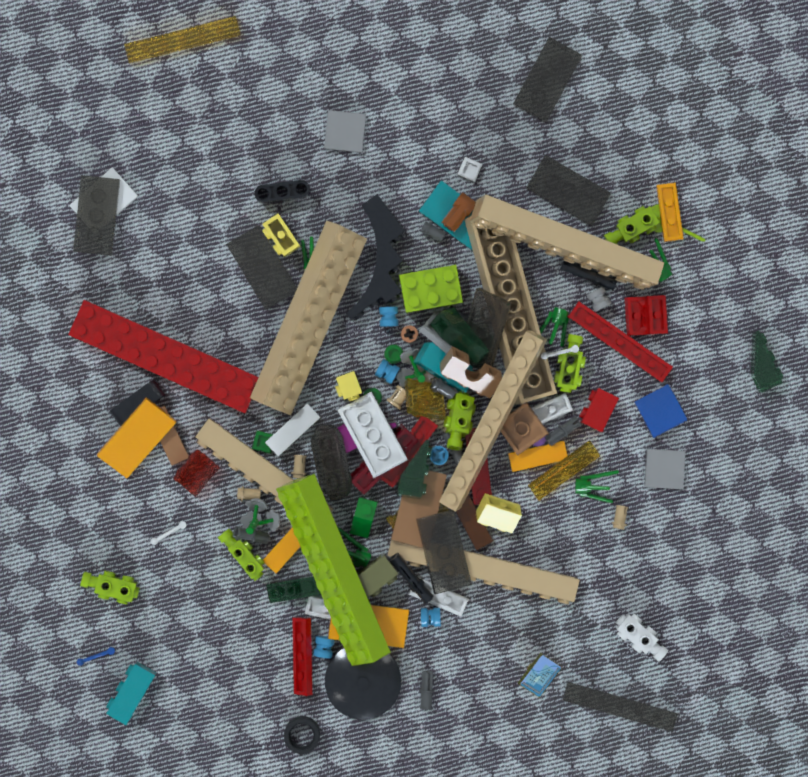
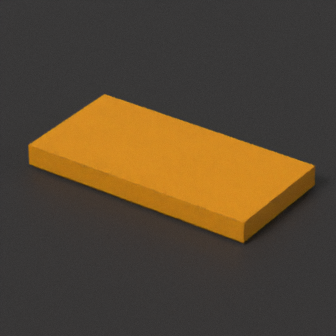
M146 397L97 453V457L125 478H128L175 425L176 420Z
M371 605L387 645L404 648L409 609ZM330 618L328 639L339 640L338 632L332 624V618Z

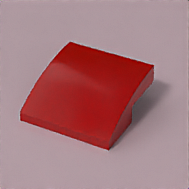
M666 295L624 298L626 333L628 336L668 333Z

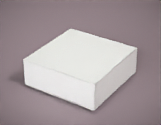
M465 157L457 175L475 182L482 164Z

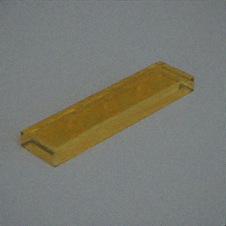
M589 440L528 484V487L538 501H540L599 458L600 454Z

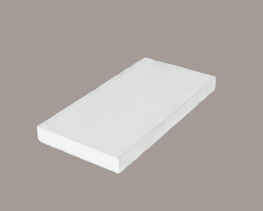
M372 392L338 409L373 478L408 460Z

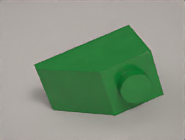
M359 496L350 534L368 538L378 501Z

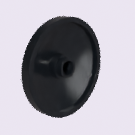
M342 648L332 657L326 669L325 689L332 705L347 717L358 720L376 718L387 712L399 696L401 689L399 666L390 653L373 663L352 666L347 659L345 649Z

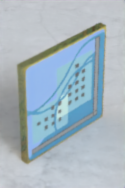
M540 652L534 662L530 663L527 667V671L518 684L540 698L562 666Z

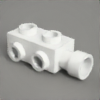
M629 614L626 616L621 615L616 621L618 625L616 629L619 631L617 635L624 641L629 639L634 643L632 647L638 653L642 651L645 654L651 652L653 658L658 662L661 661L667 654L668 649L656 643L659 640L655 637L657 632L649 626L647 628L642 626V620L635 614L632 616ZM629 625L634 626L632 632L627 631ZM644 637L649 639L647 644L642 643Z

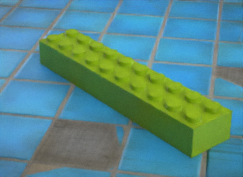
M315 474L295 479L276 488L279 500L284 506L286 516L293 527L294 535L299 541L301 551L308 562L309 570L314 576L316 586L323 597L324 605L329 611L332 624L338 632L339 640L344 646L347 659L351 665L373 663L391 653Z

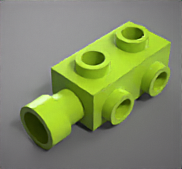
M642 206L634 211L635 215L629 218L626 215L619 219V224L616 225L617 230L603 235L604 239L614 244L621 240L624 243L629 241L632 244L640 239V234L646 232L648 235L657 230L656 225L659 224L660 216L650 206L646 209ZM648 216L650 221L644 222L643 217ZM628 225H631L633 227L632 232H628L626 230V227Z
M568 334V349L573 345H577L580 348V344L583 343V336ZM569 352L558 355L557 363L560 364L559 371H555L554 382H556V387H560V391L571 393L572 390H576L577 386H581L582 376L579 375L580 368H584L586 361L583 352ZM569 356L574 358V362L572 364H569L567 362V358ZM566 375L570 376L568 383L564 381V376Z
M458 392L452 399H448L447 409H450L449 416L445 417L443 426L446 427V433L451 434L446 446L450 450H462L463 441L461 439L468 435L473 427L471 416L476 409L474 404L475 397L469 396L468 393Z
M230 528L217 537L221 543L224 542L230 553L251 579L256 581L263 575L262 571L265 569L263 566L265 562L259 555L255 556L251 551L253 547L247 540L239 539L237 541L233 537V532ZM236 550H241L242 555H238ZM248 565H253L254 569L250 570Z
M104 571V574L100 573L98 577L92 576V573L84 572L80 584L81 587L95 588L94 593L98 594L99 598L109 600V597L116 598V602L122 604L132 602L133 598L137 599L140 587H136L138 582H134L133 577L123 575V578L115 577L116 573ZM108 583L109 589H104L102 584ZM123 587H126L128 589L127 594H123L121 592V589Z

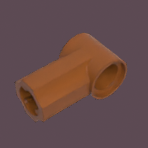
M462 192L452 205L453 208L441 223L449 230L455 232L466 216L468 217L473 211L476 201Z

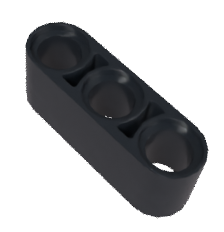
M304 180L264 184L255 189L254 195L256 200L262 204L298 200L309 196L310 187ZM305 185L307 191L304 194H298L296 192L297 186ZM280 187L288 189L286 196L280 197L277 195ZM267 190L269 192L268 197L260 199L258 197L259 191Z
M153 379L109 412L121 427L146 397L153 403H156L166 394L157 381Z

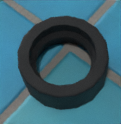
M298 716L290 720L284 732V742L288 749L297 754H307L316 748L320 739L318 724L312 718L306 716ZM298 724H306L313 731V740L306 746H298L291 739V731Z

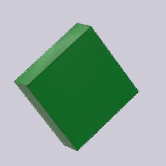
M257 430L252 449L271 454V449L265 442L273 434Z

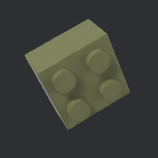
M382 553L357 573L366 596L370 597L372 595L373 598L382 591V586L386 583L389 586L398 579V570L389 561L385 553Z

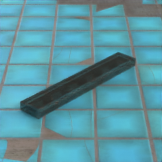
M567 681L562 698L563 701L671 732L674 730L678 713L569 681Z

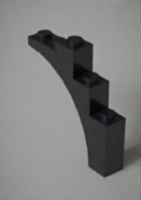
M378 194L362 205L375 234L377 246L376 265L366 292L358 303L346 313L350 320L353 318L358 320L365 314L364 310L370 306L372 309L380 303L379 299L381 297L385 303L390 301L391 304L400 298L399 293H401V290L388 273L391 271L394 274L401 269L402 266L400 264L403 263V260L390 243L393 241L396 244L404 238L402 234L405 231Z

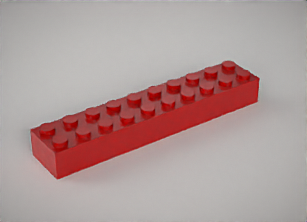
M83 300L68 334L69 336L238 411L247 413L253 400L250 396L259 378L258 376L87 300Z

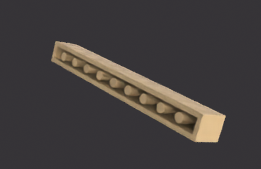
M531 330L525 332L439 503L455 512L461 509L548 339Z
M391 540L387 556L391 557L395 553H399L403 560L410 561L409 565L420 567L422 564L428 566V570L439 572V569L446 570V574L457 577L458 574H462L468 580L476 581V578L484 580V584L494 586L495 583L502 584L504 589L513 590V588L521 589V593L532 595V592L539 593L541 598L550 600L551 597L558 598V602L569 604V601H575L580 581L575 577L430 542L429 549L427 550Z

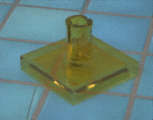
M407 378L404 382L407 413L412 414L414 417L423 416L443 420L446 416L444 395L438 392L434 393L430 388L431 383L429 382L421 383L418 380Z

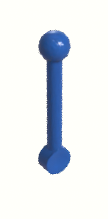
M109 647L104 652L84 659L79 658L76 663L82 666L85 662L107 654L113 655L115 649Z

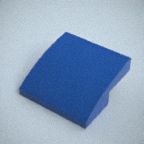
M668 384L635 401V405L653 438L687 421L679 402Z

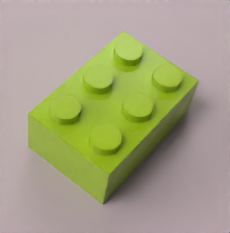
M456 265L399 275L405 313L463 303Z

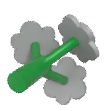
M408 349L400 355L402 363L412 364L414 368V373L410 368H401L400 372L397 373L396 379L399 381L400 387L411 389L415 378L421 383L428 384L431 378L435 377L413 363L420 349Z
M258 498L246 501L245 505L250 510H254V513L247 512L240 519V522L243 524L242 528H246L248 534H253L255 529L257 531L263 524H266L268 527L270 526L273 532L280 527V515L275 513L274 509L265 513L266 520L260 521L261 515L258 512H262L268 507L265 501Z

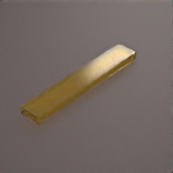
M236 16L126 43L124 46L128 62L131 64L238 37L241 34Z

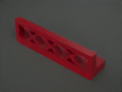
M402 423L393 431L405 454L418 442ZM363 461L347 478L365 495L387 472L373 478L365 461Z

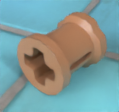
M405 326L401 331V338L407 343L414 342L418 337V331L414 326ZM407 329L415 332L411 340L409 337H404Z

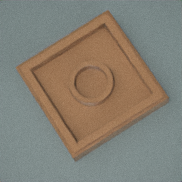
M528 402L509 414L500 431L517 456L549 434Z

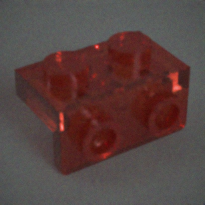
M197 449L190 454L183 467L177 470L173 479L196 497L220 466L205 453Z

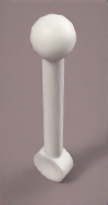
M573 345L569 349L551 353L543 352L541 358L546 360L548 357L569 352L577 353L579 347Z
M181 521L178 526L157 538H152L151 544L156 545L158 541L180 528L184 529L187 525L186 522Z

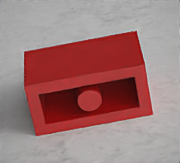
M596 388V390L592 389L587 399L590 402L587 408L583 407L579 417L581 418V423L599 432H603L619 398L600 388Z

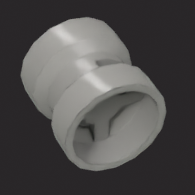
M603 286L586 295L589 301H593L595 312L612 303L609 298L604 296L606 291Z

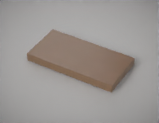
M409 466L391 537L392 541L429 549L440 505L439 501L442 497L447 477L446 474Z

